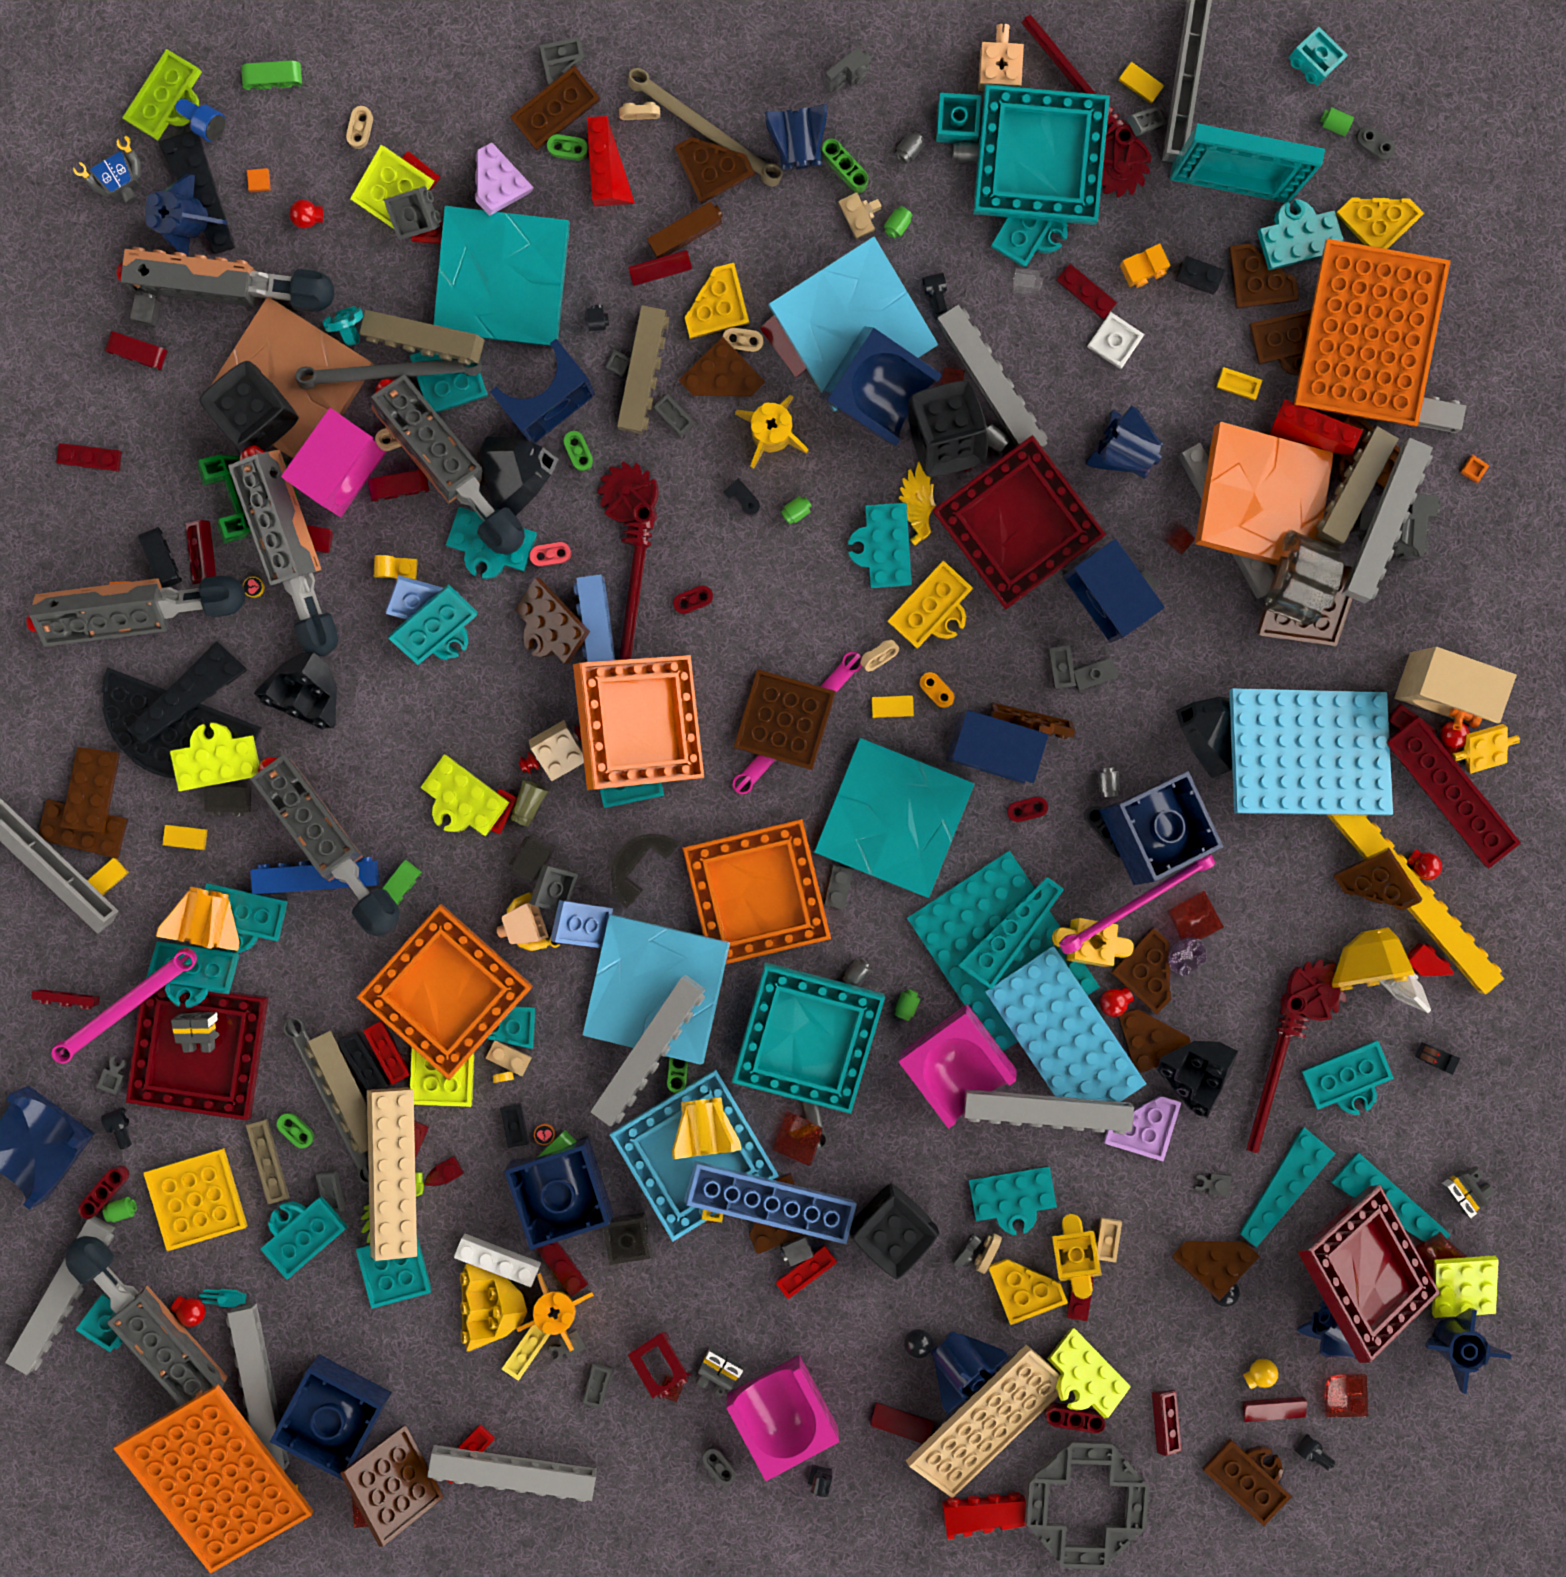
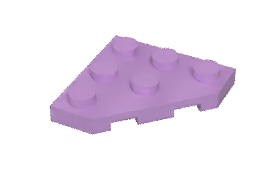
M493 143L477 151L475 161L477 162V169L475 171L477 192L475 194V201L489 216L532 192L534 187Z
M1160 1095L1134 1109L1132 1132L1126 1131V1134L1113 1133V1130H1107L1103 1141L1104 1144L1164 1162L1181 1102Z

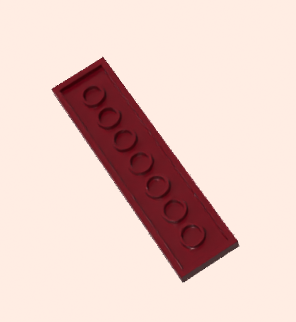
M1416 716L1387 740V746L1487 869L1491 868L1521 844L1519 839L1419 716Z

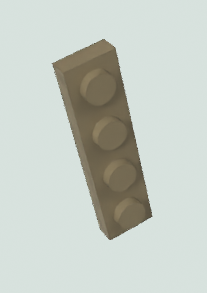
M268 1119L247 1124L246 1129L267 1203L272 1204L288 1199L289 1193Z

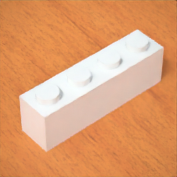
M464 1234L461 1238L454 1256L455 1259L532 1287L541 1262L468 1234Z

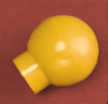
M1258 1359L1252 1363L1250 1371L1244 1373L1243 1376L1251 1389L1257 1386L1268 1388L1276 1383L1278 1369L1272 1361Z

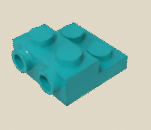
M1318 27L1292 52L1288 59L1291 60L1293 68L1300 69L1305 74L1307 82L1318 86L1348 55Z
M102 1293L77 1326L76 1331L108 1352H111L113 1348L118 1349L123 1342L107 1324L114 1311L111 1309V1299Z

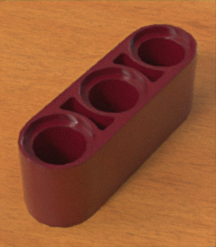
M114 331L110 332L104 350L112 355L117 354L121 358L130 361L135 360L139 364L151 368L153 366L162 371L168 353L167 350Z
M421 470L367 480L370 498L373 502L379 501L378 499L382 498L387 500L398 498V495L409 496L419 494L420 491H425V493L430 491L428 479Z
M116 1166L102 1177L79 1205L78 1212L81 1217L90 1219L96 1216L110 1202L129 1178V1170L125 1166ZM114 1172H118L120 1174V1181L114 1177ZM101 1188L107 1190V1196L101 1193ZM88 1203L94 1206V1212L88 1209Z
M1051 1403L1044 1410L1047 1422L1054 1427L1100 1433L1106 1426L1104 1418L1096 1409L1073 1410L1068 1408L1066 1404ZM1058 1411L1059 1415L1057 1417H1049L1051 1412ZM1072 1415H1079V1418L1076 1421L1070 1420V1417ZM1093 1418H1099L1097 1424H1090Z

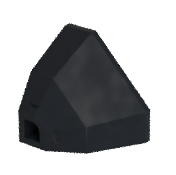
M487 436L477 453L493 508L495 510L509 508L515 516L539 493L552 475L559 460L544 447L515 437Z
M314 652L300 653L282 663L254 692V695L265 706L273 707L322 730L335 727L337 686L328 664Z
M1215 697L1200 700L1177 709L1176 713L1180 727L1187 742L1210 777L1213 779L1231 771L1230 698Z
M1193 1041L1162 1056L1157 1071L1190 1110L1199 1116L1208 1118L1227 1081L1238 1051L1221 1042Z

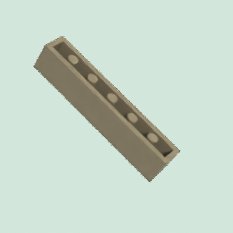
M641 306L617 425L619 430L643 435V431L648 429L649 418L646 416L648 409H652L654 399L650 397L652 389L656 390L658 378L655 377L656 369L660 370L662 357H659L660 349L664 350L666 337H663L664 329L668 330L670 321L666 310Z
M365 310L359 333L366 337L367 342L372 344L383 342L385 346L394 349L397 346H401L403 350L415 353V350H419L421 354L430 357L437 354L440 355L439 358L452 361V358L458 359L459 363L470 365L471 362L479 364L485 341L477 334Z
M1378 426L1371 432H1366L1362 439V442H1364L1362 448H1358L1353 456L1355 460L1353 465H1350L1344 473V477H1346L1344 482L1340 483L1335 490L1337 496L1334 501L1331 500L1325 509L1328 512L1325 518H1321L1316 526L1318 532L1315 537L1336 549L1344 544L1399 438Z
M328 1031L305 1042L307 1047L304 1049L309 1059L313 1058L316 1064L313 1066L315 1073L318 1077L322 1076L325 1083L322 1087L326 1095H331L334 1101L331 1103L336 1115L340 1114L343 1120L340 1124L345 1133L348 1132L351 1137L349 1143L353 1151H358L359 1154L368 1151L367 1105L332 1032Z

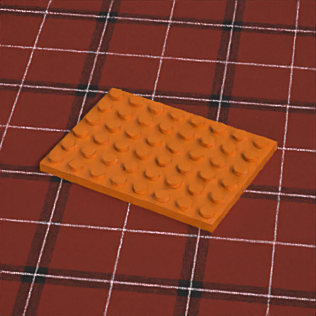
M1326 239L1294 405L1418 427L1451 260Z
M219 1384L118 1442L113 1448L210 1574L312 1516L314 1511Z

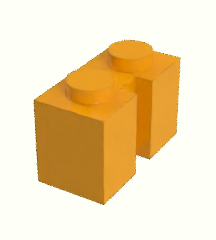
M1160 243L1140 254L1123 260L1120 264L1129 287L1136 285L1137 288L1147 284V279L1163 277L1171 266Z

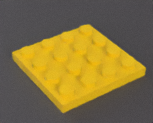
M225 1148L144 1172L167 1251L241 1230L248 1226Z

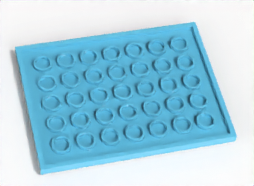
M1236 688L1229 690L1234 813L1393 815L1390 748L1386 743L1389 739L1387 692Z

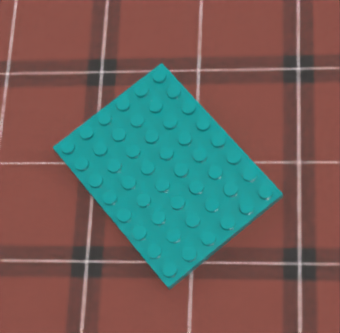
M1010 850L907 917L963 1004L969 1005L1002 1051L1017 1043L1018 1040L985 993L989 988L959 967L958 964L1035 889ZM1048 911L998 980V982L1054 946L1087 996L1100 988L1085 964L1066 961L1067 954L1062 952L1061 947L1054 945L1052 934L1061 927L1050 911Z

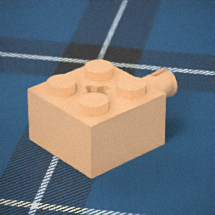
M1003 24L996 26V43L982 42L978 91H984L986 84L1021 88L1024 44L1008 43L1010 29L1008 24L1004 25L1003 32Z

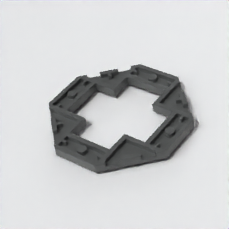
M1070 1440L1027 1480L1024 1522L1063 1568L1104 1569L1110 1564L1109 1561L1117 1553L1119 1555L1131 1544L1130 1541L1135 1536L1140 1535L1146 1530L1149 1487L1111 1442ZM1071 1464L1108 1465L1107 1484L1109 1486L1127 1487L1124 1525H1104L1103 1546L1065 1544L1067 1526L1064 1523H1047L1050 1484H1070Z

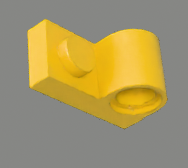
M375 555L373 574L375 578L397 579L399 575L416 580L417 559Z

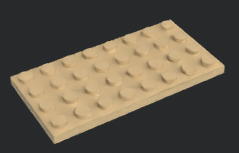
M1025 1345L978 1392L973 1394L952 1417L944 1422L926 1442L912 1453L906 1460L907 1464L953 1498L1059 1396L1055 1388L1061 1374L1029 1346Z

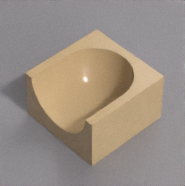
M1432 647L1410 652L1394 699L1451 719H1455V717L1449 716L1451 708H1455L1483 719L1500 723L1517 675L1439 647ZM1463 719V723L1469 725V721Z

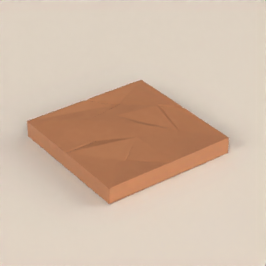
M266 298L213 383L244 361H250L256 365L262 374L281 392L299 416L296 424L272 445L294 459L328 409L332 408L343 416L365 380L324 383L316 384L311 389H302L296 381V371L305 366L311 367L314 370L372 366L374 364L275 300ZM305 375L301 378V380L308 381L313 376Z

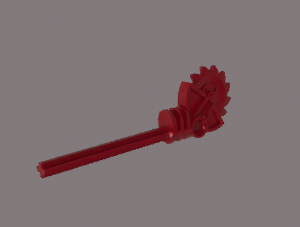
M1032 15L1026 16L1021 22L1022 25L1079 93L1096 94ZM1111 106L1108 111L1101 186H1106L1103 191L1104 194L1117 191L1116 197L1120 198L1126 190L1129 191L1130 195H1133L1137 184L1141 187L1144 186L1145 179L1143 173H1150V169L1146 164L1150 163L1152 158L1145 144L1135 137L1131 126L1126 124L1124 120H1117L1120 116L1119 114L1113 115L1114 108ZM1126 134L1129 140L1122 141L1119 135Z
M623 461L621 463L622 469L614 466L609 467L612 474L600 478L605 484L597 491L600 495L604 494L601 500V507L608 505V509L604 514L628 527V530L622 531V533L627 534V538H622L621 543L634 546L619 660H627L632 657L646 549L651 546L648 538H651L652 534L649 531L653 530L654 522L657 519V512L654 508L659 495L657 480H650L649 470L642 474V469L638 463H635L632 469L629 464ZM648 509L649 516L642 519L641 513Z
M1319 959L1312 966L1307 961L1304 964L1303 970L1300 967H1295L1289 976L1287 993L1281 998L1282 1007L1280 1014L1283 1015V1018H1278L1281 1026H1276L1275 1029L1278 1032V1038L1246 1148L1248 1151L1259 1152L1290 1038L1292 1036L1306 1037V1035L1301 1033L1302 1029H1308L1303 1026L1304 1021L1310 1022L1306 1017L1316 1021L1332 1019L1331 1009L1333 1012L1338 1013L1340 1007L1339 1000L1346 1002V996L1343 991H1340V987L1332 988V981L1336 970H1333L1336 966L1335 963L1323 965V959ZM1296 998L1297 1004L1292 1008L1291 1001Z

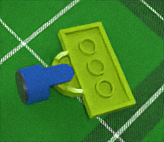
M168 49L165 50L122 117L126 122L157 141L169 124L184 126L191 122L192 132L208 142L218 139L225 128V116L207 104L199 107L197 94L192 90L202 71Z

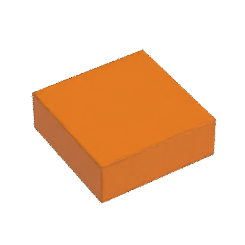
M267 168L247 170L249 192L271 191L269 170Z
M1472 454L1460 473L1477 484L1490 465Z

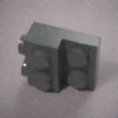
M857 47L828 70L825 77L826 89L831 93L833 90L839 91L846 84L845 81L850 86H853L855 83L857 85L862 83L867 77V71L871 68L869 65L871 62L869 54L866 51L862 52Z
M426 186L384 199L398 240L440 227L441 216L437 210H434L432 205L434 197L432 192L427 190Z
M543 864L530 904L557 911L559 900H570L578 874L563 868Z

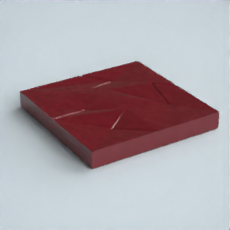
M1033 435L932 510L1005 610L1107 535ZM1017 530H1022L1006 547L1002 545Z
M163 986L139 1006L125 1103L248 1121L252 1116L269 997L231 991L229 994L208 992L206 998L200 1004L187 1008L185 1001L189 999V993H184L180 996L181 1004L178 1007L168 998L165 986ZM217 1012L218 1020L215 1022V1027L219 1036L215 1039V1049L211 1052H202L200 1043H196L197 1049L195 1051L183 1052L181 1043H175L171 1020L179 1013Z
M1381 1185L1367 1187L1297 1251L1359 1363H1371L1440 1294Z

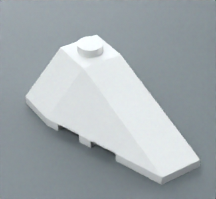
M1415 973L1414 975L1407 976L1408 980L1395 982L1394 979L1380 981L1397 1000L1426 1013L1431 1011L1424 989L1417 981L1419 977Z

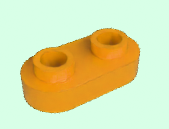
M928 672L920 678L919 684L921 689L938 707L947 708L952 705L954 693L937 674ZM927 679L934 681L933 686L927 685ZM941 694L948 696L947 701L941 700Z

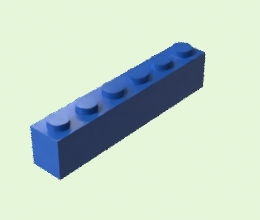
M362 857L359 859L360 862H355L359 867V879L364 886L379 885L378 860L372 861V857ZM310 861L298 862V866H290V862L277 863L278 867L270 868V864H259L257 869H251L252 894L350 888L347 883L340 882L339 879L334 878L329 882L323 878L316 868L311 865Z

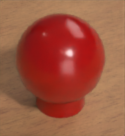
M304 199L297 200L290 207V219L298 228H311L315 223H323V206H315L312 202Z
M1454 721L1447 722L1441 728V741L1445 745L1444 748L1451 755L1461 752L1462 747L1466 744V734H1469L1470 731L1463 722L1461 730L1453 729Z
M1416 849L1407 860L1408 864L1413 866V870L1422 880H1433L1442 871L1440 858L1430 852L1422 853Z
M1123 987L1120 990L1109 989L1101 995L1099 1005L1102 1012L1107 1016L1118 1017L1127 1010L1128 1004L1133 1002L1134 998L1127 987Z
M182 1296L176 1298L170 1309L176 1313L178 1321L186 1327L199 1325L206 1314V1308L202 1301L195 1298L185 1299Z

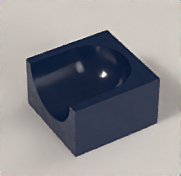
M864 326L819 398L886 443L897 446L900 441L901 428L908 416L910 397L938 382L942 374L874 327Z
M1117 539L1111 541L1063 576L1109 643L1125 637L1165 608Z
M966 710L959 714L946 760L1025 784V781L1034 783L1049 734Z
M1189 771L1166 777L1160 780L1161 783L1146 791L1099 810L1133 885L1155 882L1223 848L1222 842Z
M589 1136L583 1137L574 1144L547 1155L528 1160H519V1158L512 1160L504 1170L530 1250L610 1225L614 1213Z
M319 1355L304 1375L270 1443L344 1481L340 1472L357 1460L392 1392Z

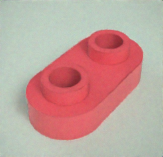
M563 542L539 545L530 552L531 562L538 567L566 563L571 557L570 547ZM559 550L565 551L563 557L557 555ZM539 553L545 555L543 560L537 559Z

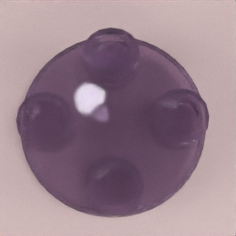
M1187 937L1178 941L1172 947L1168 956L1170 968L1181 976L1189 975L1190 972L1207 961L1205 945L1200 939L1195 937Z

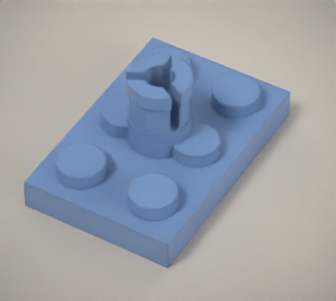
M398 575L386 607V614L408 619L443 588Z
M559 900L550 941L602 948L609 915H612L613 908Z

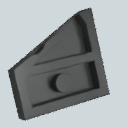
M580 37L539 45L548 85L585 59Z

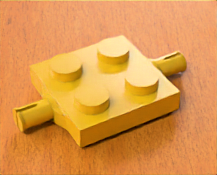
M1504 724L1466 734L1464 750L1453 753L1452 758L1456 762L1465 759L1466 771L1470 774L1507 763L1508 747L1520 743V738L1518 735L1508 737V727Z

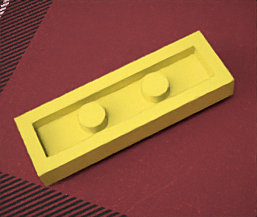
M537 1325L531 1326L502 1367V1370L519 1381L551 1334H545L539 1330Z

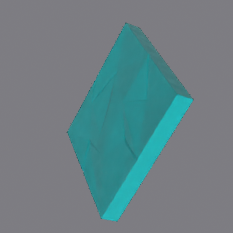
M986 84L983 96L973 214L1096 225L1099 217L1110 95Z
M1197 123L1174 160L1169 179L1283 203L1289 201L1290 203L1322 166L1325 149Z
M445 206L434 325L477 334L483 339L551 347L550 343L555 339L558 340L570 229L569 220L496 212L489 216L484 210Z
M859 738L814 853L929 898L974 783Z
M765 962L732 1075V1083L851 1114L885 1000L884 993Z

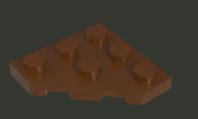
M690 137L674 146L701 204L756 175L746 154L735 152L694 137Z
M1249 243L1229 247L1236 309L1297 302L1299 300L1296 278L1291 274L1288 275L1281 268L1268 270L1264 255L1256 250L1257 248Z
M724 337L714 344L678 380L693 396L751 397L765 383L764 379Z
M1389 847L1334 874V878L1343 892L1352 896L1355 894L1365 897L1366 900L1389 904L1402 911L1422 901L1420 894Z
M1152 927L1134 946L1133 953L1123 958L1111 973L1155 1014H1158L1169 1003L1171 991L1169 941Z
M1133 1009L1118 1016L1131 1061L1139 1073L1158 1068L1162 1056L1191 1043L1188 1035L1139 1009Z
M791 1173L775 1179L776 1181L795 1185ZM754 1222L749 1234L757 1254L806 1235Z
M1186 1241L1173 1254L1172 1259L1220 1301L1260 1256L1245 1242Z

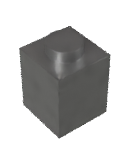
M143 293L142 296L135 294L130 319L139 324L156 327L161 303L152 294Z
M806 1235L782 1244L783 1250L780 1251L785 1262L789 1261L790 1266L813 1257V1251Z

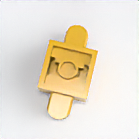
M1083 918L1073 919L1070 922V928L1061 927L1053 932L1052 941L1054 945L1060 947L1059 942L1065 936L1079 934L1098 921ZM1112 924L1084 941L1080 949L1067 954L1066 961L1101 967L1114 966L1115 957L1125 958L1133 953L1134 947L1131 940L1117 937L1118 925Z
M1068 1214L1062 1220L1064 1235L1052 1236L1058 1277L1060 1281L1071 1280L1072 1291L1075 1296L1085 1299L1093 1291L1091 1277L1102 1275L1094 1231L1083 1232L1082 1221L1077 1215Z

